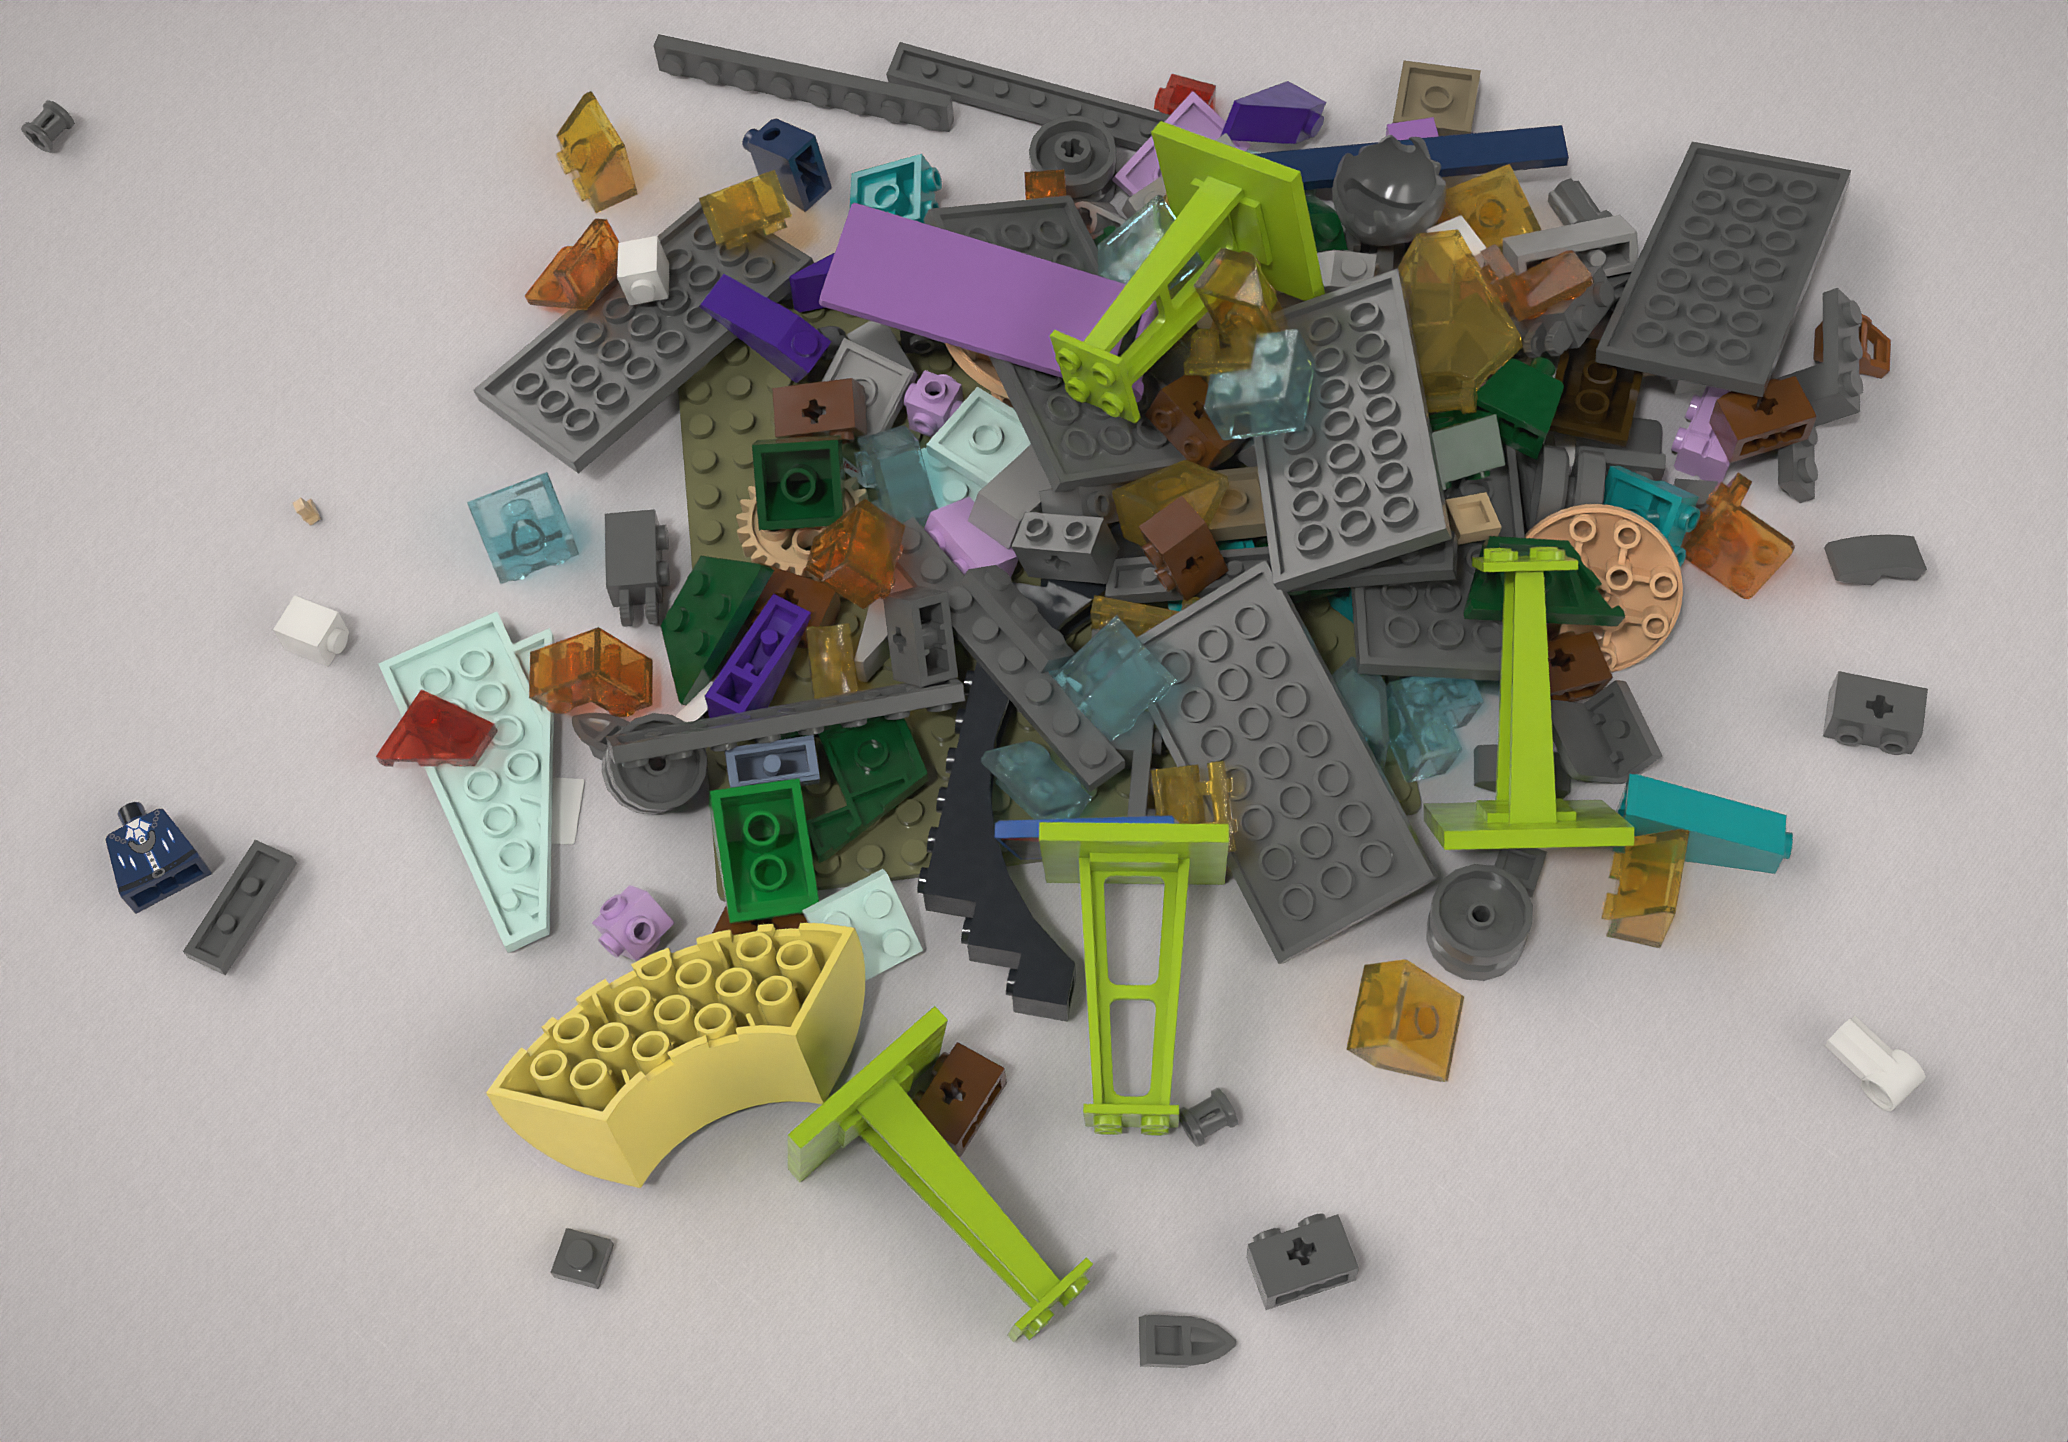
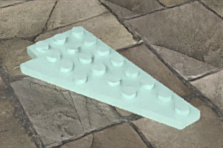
M496 611L378 664L507 952L510 953L550 934L555 639L549 628L512 644Z

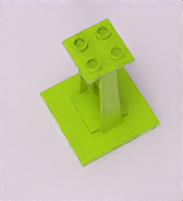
M1163 121L1158 123L1151 131L1174 222L1084 341L1054 330L1049 335L1054 348L1055 359L1059 364L1065 383L1066 392L1078 402L1090 403L1103 409L1112 417H1122L1133 423H1136L1141 417L1132 385L1243 277L1303 301L1325 294L1301 172ZM1191 257L1205 262L1171 300L1168 284ZM1155 300L1159 312L1158 316L1121 357L1110 353Z
M1531 547L1530 556H1518V551H1511V548L1484 549V557H1472V567L1482 572H1505L1495 800H1476V802L1423 803L1425 824L1444 850L1634 846V826L1603 800L1556 799L1544 571L1578 570V560L1565 556V550H1560L1558 547Z
M1039 822V844L1046 883H1080L1093 1090V1104H1083L1085 1126L1094 1127V1133L1101 1135L1122 1134V1127H1141V1134L1168 1135L1169 1128H1178L1179 1105H1170L1188 885L1225 884L1229 824ZM1104 884H1164L1158 978L1152 985H1117L1109 980ZM1117 1000L1151 1001L1156 1007L1150 1090L1145 1096H1120L1114 1091L1110 1006Z
M934 1006L787 1135L788 1170L801 1182L841 1146L845 1148L859 1135L1030 1308L1013 1325L1007 1336L1013 1342L1022 1334L1028 1340H1031L1055 1315L1050 1310L1052 1306L1059 1301L1065 1308L1085 1289V1286L1090 1282L1085 1275L1093 1263L1086 1257L1060 1281L907 1095V1092L911 1089V1084L932 1067L940 1055L948 1019Z

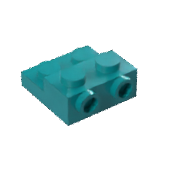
M922 153L851 173L850 207L853 203H858L925 224L923 219L928 210L940 208L935 200V192L942 189L940 173L936 167H932Z
M1610 466L1605 479L1603 505H1611L1629 510L1652 523L1668 540L1676 554L1679 566H1682L1686 556V550L1681 548L1686 532H1691L1696 527L1700 518V509L1695 507L1699 496L1665 481L1650 480L1621 466Z

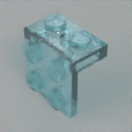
M1031 740L986 751L981 758L982 764L998 778L995 783L1034 820L1079 818L1092 798L1081 787L1078 778L1067 771H1063L1050 759V754L1044 747Z

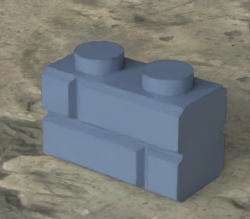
M813 735L777 740L770 743L737 746L734 749L725 751L730 788L798 778L800 779L801 786L819 784L820 776Z

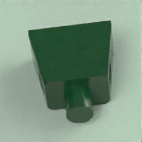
M1537 357L1533 359L1530 365L1517 359H1509L1474 394L1469 409L1496 414L1501 443L1537 460L1550 429L1564 385L1560 380L1553 378L1556 371L1555 366L1546 358Z

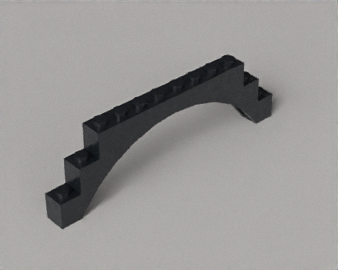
M1113 522L1111 533L1120 548L1116 559L1145 557L1141 547L1146 544V541L1138 525ZM1041 578L1040 586L1012 582L1026 598L1037 606L1038 612L1052 628L1063 635L1065 641L1100 614L1117 606L1109 605L1105 597L1106 584ZM976 662L975 671L968 670L966 673L964 695L968 696L966 709L959 708L957 712L955 734H959L957 748L950 747L948 750L945 771L950 773L948 787L941 786L939 789L936 812L941 813L938 827L931 826L929 831L927 853H932L929 868L922 867L920 870L917 893L923 894L926 911L965 917L961 944L967 945L969 961L1010 968L1006 983V995L1012 996L1013 1011L1015 1013L1068 1022L1076 983L1075 962L1067 956L1032 916L1009 876L999 843L995 839L992 796L996 761L1015 705L979 663Z

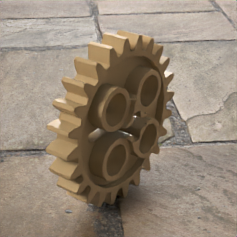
M844 469L845 525L769 531L759 530L756 491L754 486H749L748 491L751 500L742 499L740 501L742 513L736 515L739 526L737 534L739 542L743 543L744 556L751 557L752 563L760 562L803 577H812L815 581L821 582V575L826 573L832 580H837L836 569L841 567L848 572L852 571L849 558L862 560L864 557L861 546H871L870 532H873L875 528L872 518L874 516L872 503L868 500L867 490L859 489L857 477L846 480ZM808 546H818L814 550H803Z

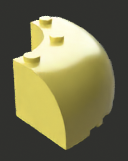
M800 923L799 929L775 930L773 924L758 925V930L755 932L733 935L731 930L720 931L696 938L697 945L671 953L669 948L653 953L631 964L633 971L617 978L611 983L604 979L575 998L578 1005L559 1020L554 1017L550 1018L541 1027L544 1033L527 1050L522 1047L505 1065L486 1094L502 1119L520 1137L545 1155L581 1173L641 1188L655 1167L674 1147L700 1128L723 1116L768 1103L792 1101L823 1104L827 1100L852 1051L864 1005L865 963L861 943L855 928L824 923Z

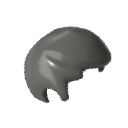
M1388 135L1382 138L1378 144L1361 147L1357 156L1347 153L1341 159L1333 182V203L1344 228L1359 241L1373 246H1390L1406 243L1424 235L1427 229L1434 227L1438 222L1446 201V181L1439 175L1441 164L1431 159L1425 141L1422 138L1409 137L1414 145H1404L1393 135Z

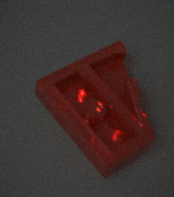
M421 689L377 753L376 758L385 767H393L394 762H418L419 766H438L445 763L453 766H475L498 730L494 723Z

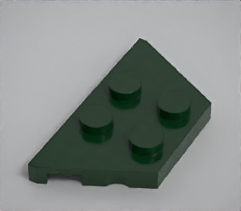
M1489 536L1482 545L1479 557H1484V549L1511 548V551H1518V556H1530L1531 547H1558L1560 550H1565V556L1578 560V570L1544 571L1546 623L1618 626L1625 618V613L1619 605L1611 608L1597 589L1602 585L1601 581L1592 570L1583 564L1581 556L1568 540ZM1475 569L1463 612L1464 619L1503 621L1505 572H1482Z
M702 555L698 559L660 626L678 701L681 705L686 706L709 684L775 571L772 567L759 563Z

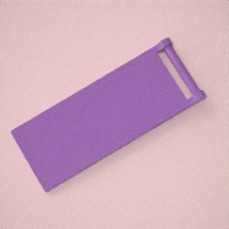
M853 203L829 268L819 304L823 307L1063 378L1059 364L1055 359V352L1049 335L1054 330L1084 341L1126 284ZM1155 300L1142 314L1135 340L1158 316L1159 312ZM1122 339L1110 353L1118 356ZM1143 375L1132 385L1136 403L1141 400L1143 395Z

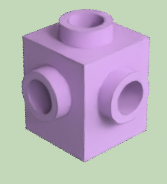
M924 370L917 384L912 383L908 387L904 397L909 429L932 438L964 402L962 384L957 383L956 380L948 375H936Z
M629 885L620 895L611 897L603 904L600 909V915L592 924L602 934L598 941L612 956L618 958L620 955L638 961L640 958L651 954L660 944L659 938L674 924V921L647 891Z

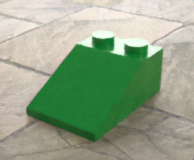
M800 779L710 791L709 808L729 924L804 914L802 910L819 902Z

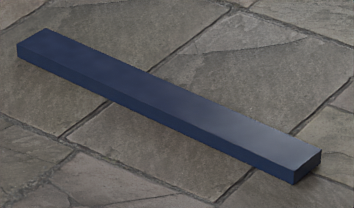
M1562 125L1422 138L1425 141L1431 159L1441 164L1439 172L1441 177L1567 166L1569 159ZM1410 139L1398 140L1404 145H1414ZM1378 142L1255 153L1254 155L1300 171L1304 190L1333 188L1338 165L1343 156L1347 153L1357 156L1361 147L1378 144Z

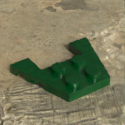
M883 715L867 718V723L858 727H842L841 723L824 726L823 732L813 735V737H818L846 803L845 807L806 821L809 839L819 863L826 861L929 781L928 772L904 718L888 720ZM798 731L781 734V739L779 740L810 735H799Z

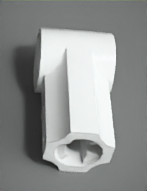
M1856 1016L1848 1019L1825 1044L1840 1061L1861 1079L1860 1084L1866 1096L1885 1111L1890 1112L1894 1110L1925 1081L1926 1076L1923 1069L1912 1056L1899 1049L1892 1050Z

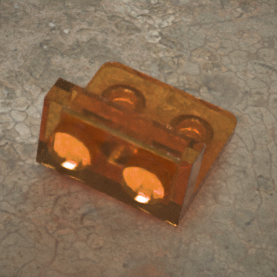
M595 218L574 246H565L556 254L525 294V298L530 305L587 310L593 304L606 283L615 275L618 267V243L620 242L607 219Z
M1496 244L1480 251L1486 264L1480 268L1489 290L1493 291L1500 305L1506 303L1518 322L1524 319L1537 318L1544 314L1548 307L1562 300H1572L1581 296L1586 291V288L1594 283L1591 273L1573 250L1565 251L1519 275L1516 274Z
M1738 472L1727 485L1719 482L1705 502L1709 506L1704 512L1700 510L1699 521L1691 532H1687L1688 534L1681 548L1686 550V560L1741 598L1750 599L1792 555L1795 544L1792 540L1741 506L1752 481Z

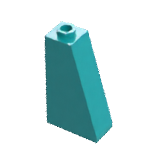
M1629 774L1616 810L1619 815L1634 826V846H1613L1614 852L1775 874L1782 860L1789 859L1792 851L1793 833L1786 832L1787 815L1638 774Z

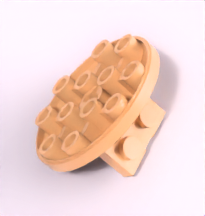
M1585 504L1553 513L1541 520L1526 533L1525 538L1568 540L1581 556L1583 564L1592 570L1601 581L1602 585L1597 590L1609 606L1614 608L1619 605L1625 613V618L1618 626L1546 623L1547 642L1551 641L1555 636L1568 631H1574L1576 635L1593 631L1610 671L1615 672L1644 660L1665 641L1679 616L1683 596L1681 569L1673 548L1665 536L1652 523L1620 507L1603 504Z

